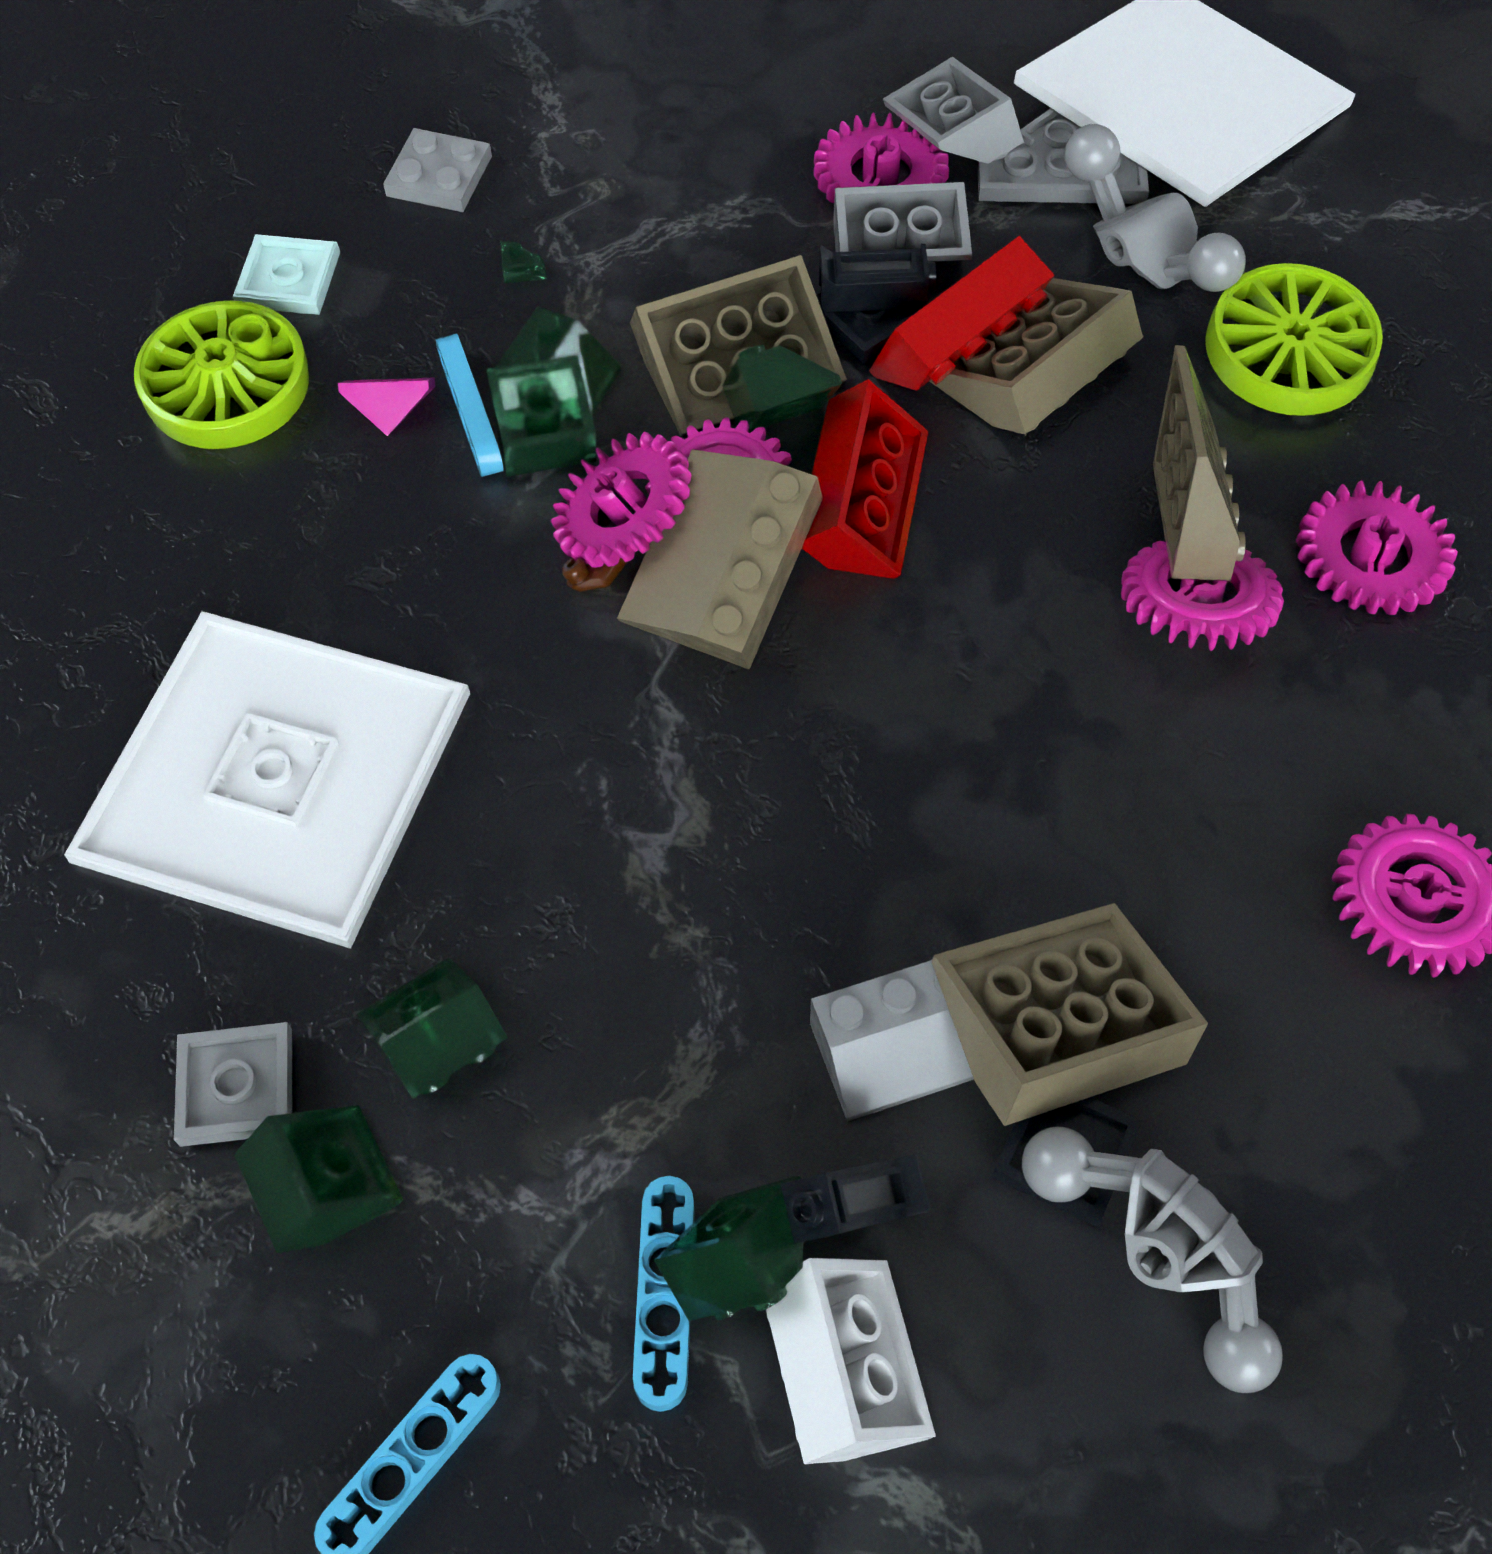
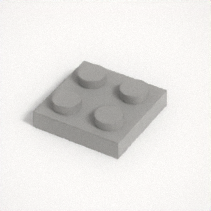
M413 128L383 183L386 196L464 212L492 157L490 143Z
M288 1022L177 1035L174 1141L180 1147L292 1134V1029Z

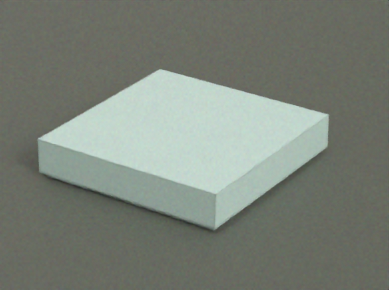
M255 234L233 294L234 301L252 302L266 306L274 311L320 315L340 255L338 243L334 241Z

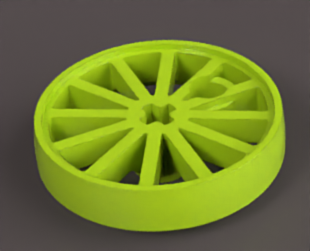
M1283 263L1262 266L1248 271L1241 276L1236 284L1224 290L1208 323L1206 351L1217 376L1231 391L1245 401L1275 413L1306 416L1336 410L1354 400L1365 389L1376 368L1382 347L1383 335L1381 323L1374 307L1354 285L1336 274L1317 267ZM1271 292H1282L1283 306ZM1298 294L1312 297L1302 314H1300ZM1250 299L1255 306L1250 305L1242 300ZM1323 303L1335 308L1314 318ZM1230 318L1240 324H1224L1223 319ZM1228 345L1251 346L1233 353ZM1350 349H1360L1364 353L1365 357L1351 351ZM1260 361H1265L1269 364L1262 376H1258L1247 367ZM1334 367L1352 376L1348 379H1343ZM1307 371L1314 375L1323 386L1322 388H1309ZM1278 373L1291 374L1292 387L1273 383Z
M230 300L210 302L189 308L161 324L147 338L138 353L134 367V383L138 396L148 415L167 436L193 447L226 449L258 441L272 434L288 422L297 412L305 398L309 384V371L300 335L284 316L260 304ZM217 330V338L204 341L200 336ZM185 342H189L195 352L188 354L176 350V348ZM290 352L293 353L289 359L277 360ZM161 365L177 369L158 372ZM279 380H288L283 385L271 382ZM169 392L161 397H153L154 393ZM248 394L268 400V402L258 408ZM231 397L234 398L246 414L230 418ZM216 404L215 421H203ZM188 407V408L185 410V412L183 413V415H181V416H175V415H173V414H175V413H177V412L183 410L184 408Z

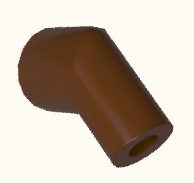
M572 558L564 564L562 575L567 579V586L578 592L607 588L628 562L620 558L615 566L608 567L604 563L601 567L593 568L590 565H586L585 561L581 558H578L576 561Z

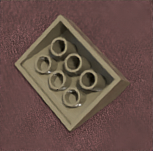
M802 255L637 306L630 321L644 363L680 436L687 435L686 428L690 425L694 426L698 431L702 430L703 423L707 419H710L713 425H717L725 417L733 420L847 381Z
M1052 278L1044 289L1048 296L1036 309L1029 314L1024 309L1015 315L1018 318L1017 321L999 337L994 333L985 338L987 341L986 345L974 357L966 361L961 356L954 362L956 365L955 369L935 386L991 426L1026 434L1037 428L1043 419L1058 407L1066 404L1071 396L1087 383L1094 381L1099 373L1115 360L1123 357L1128 349L1143 338L1132 290Z
M1175 345L1153 460V470L1171 577L1173 579L1231 581L1235 562L1242 561L1244 558L1246 538L1245 533L1238 532L1237 529L1239 505L1231 501L1233 478L1231 474L1225 473L1227 450L1226 447H1220L1216 427L1186 347Z
M692 449L688 457V470L692 474L691 481L688 484L690 493L689 497L682 501L685 508L681 514L673 516L676 522L673 528L662 531L664 538L658 543L654 541L650 543V549L643 558L617 619L625 624L750 669L822 502L821 488L817 476L774 461Z
M1115 903L935 954L932 959L933 968L974 1081L1004 1126L1187 1065L1208 1025L1202 1014Z

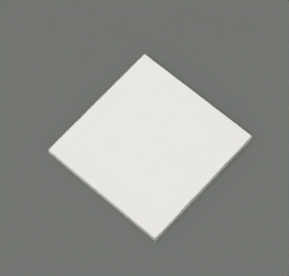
M1134 0L1016 71L1014 79L1016 86L1078 126L1099 124L1109 128L1119 141L1120 153L1204 207L1349 108L1355 97V93L1199 0Z
M202 611L64 856L71 864L351 949L470 695L469 687L464 683Z

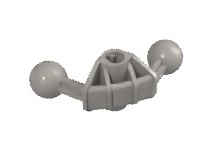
M1088 124L1080 127L1070 136L1064 152L1066 165L1075 177L1088 181L1091 185L1103 218L1093 227L1107 258L1114 265L1131 266L1139 276L1144 277L1159 289H1167L1182 280L1192 279L1203 290L1219 292L1232 287L1238 282L1245 270L1246 255L1237 239L1225 233H1212L1197 241L1198 226L1193 211L1186 198L1179 193L1160 195L1125 207L1113 174V170L1120 157V145L1115 134L1103 125Z
M1066 1127L1046 1128L1029 1140L1022 1156V1171L1029 1187L1040 1197L1048 1201L1062 1203L1081 1197L1090 1187L1130 1192L1125 1241L1127 1260L1133 1274L1148 1286L1170 1291L1192 1292L1219 1289L1221 1319L1211 1326L1205 1337L1203 1354L1206 1366L1213 1378L1231 1391L1254 1393L1268 1387L1280 1372L1283 1360L1282 1346L1271 1326L1258 1318L1255 1274L1263 1263L1262 1251L1252 1244L1239 1226V1220L1233 1213H1228L1213 1193L1198 1183L1199 1179L1194 1174L1189 1175L1165 1157L1162 1150L1150 1149L1143 1158L1094 1152L1091 1144L1083 1135Z

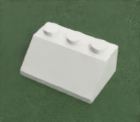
M808 1258L760 1283L767 1318L770 1323L781 1368V1376L785 1384L794 1421L796 1438L804 1464L847 1461L936 1437L887 1260Z

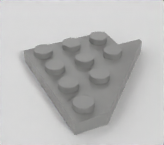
M1050 108L1020 129L1024 143L1010 150L1009 154L1002 159L994 160L989 164L979 161V201L1097 203L1090 183L1075 177L1069 171L1065 162L1064 152L1066 143L1080 126ZM1120 153L1119 161L1113 170V174L1124 204H1137L1146 201L1149 194L1147 169Z

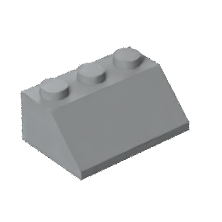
M954 57L949 58L883 98L887 108L942 151L989 164L994 160L1004 158L1009 154L1010 150L1024 143L1011 98Z
M964 182L835 188L833 224L836 252L921 249V244H926L928 262L972 259Z
M932 960L811 999L810 1025L847 1122L974 1080L933 968Z

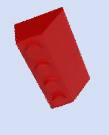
M1019 235L895 328L869 372L874 378L916 391L930 380L937 385L955 369L956 365L954 362L961 356L966 361L974 357L986 345L987 341L985 338L991 333H994L997 337L1001 336L1017 321L1018 318L1015 316L1017 313L1024 309L1029 314L1036 309L1048 296L1044 289L1055 275Z
M869 379L828 401L812 475L818 477L823 499L802 549L828 569L895 579L901 576L929 431Z

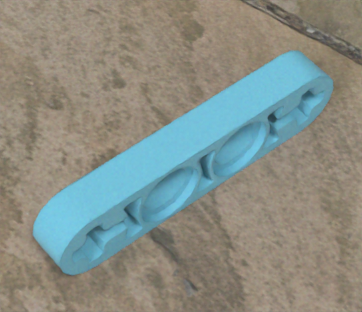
M458 334L435 339L440 361L481 477L504 471L493 430Z
M674 1176L659 1177L652 1181L646 1188L642 1199L633 1384L640 1402L650 1410L659 1412L671 1410L679 1405L686 1395L688 1386L695 1207L693 1193L688 1184ZM665 1193H675L676 1201L684 1204V1207H676L673 1212L674 1233L685 1230L683 1237L669 1232L663 1233L661 1208L653 1205L654 1203L663 1202ZM651 1230L660 1232L658 1234L650 1236ZM664 1247L674 1248L683 1258L679 1271L668 1277L658 1276L649 1266L654 1252ZM657 1306H671L680 1315L679 1326L670 1335H655L647 1327V1317L651 1310ZM645 1346L662 1351L680 1347L679 1355L667 1352L666 1367L668 1375L671 1378L678 1379L676 1384L666 1386L664 1396H654L652 1385L643 1384L645 1378L653 1377L656 1373L655 1351L644 1354Z
M467 1354L458 1357L452 1362L323 1511L316 1523L314 1532L315 1544L321 1554H369L495 1404L499 1397L501 1383L497 1371L488 1359L481 1355ZM480 1371L485 1372L481 1378V1382L486 1388L484 1393L477 1397L470 1392L457 1405L458 1409L463 1414H466L461 1422L458 1423L451 1412L437 1402L443 1395H446L453 1404L464 1389L459 1382L460 1377L465 1373L474 1377ZM431 1416L444 1419L448 1429L444 1442L433 1450H422L419 1448L414 1438L415 1429L418 1424ZM389 1465L400 1467L405 1475V1484L401 1493L388 1501L377 1499L372 1490L373 1478L376 1473ZM360 1494L370 1507L382 1513V1515L374 1523L372 1518L365 1514L353 1529L355 1535L359 1538L356 1544L351 1548L345 1544H340L334 1550L332 1545L335 1543L337 1535L332 1528L339 1520L350 1524L359 1515L362 1509L352 1502Z

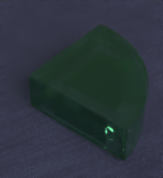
M500 241L504 283L547 279L545 264L539 254H533L523 249L520 243Z

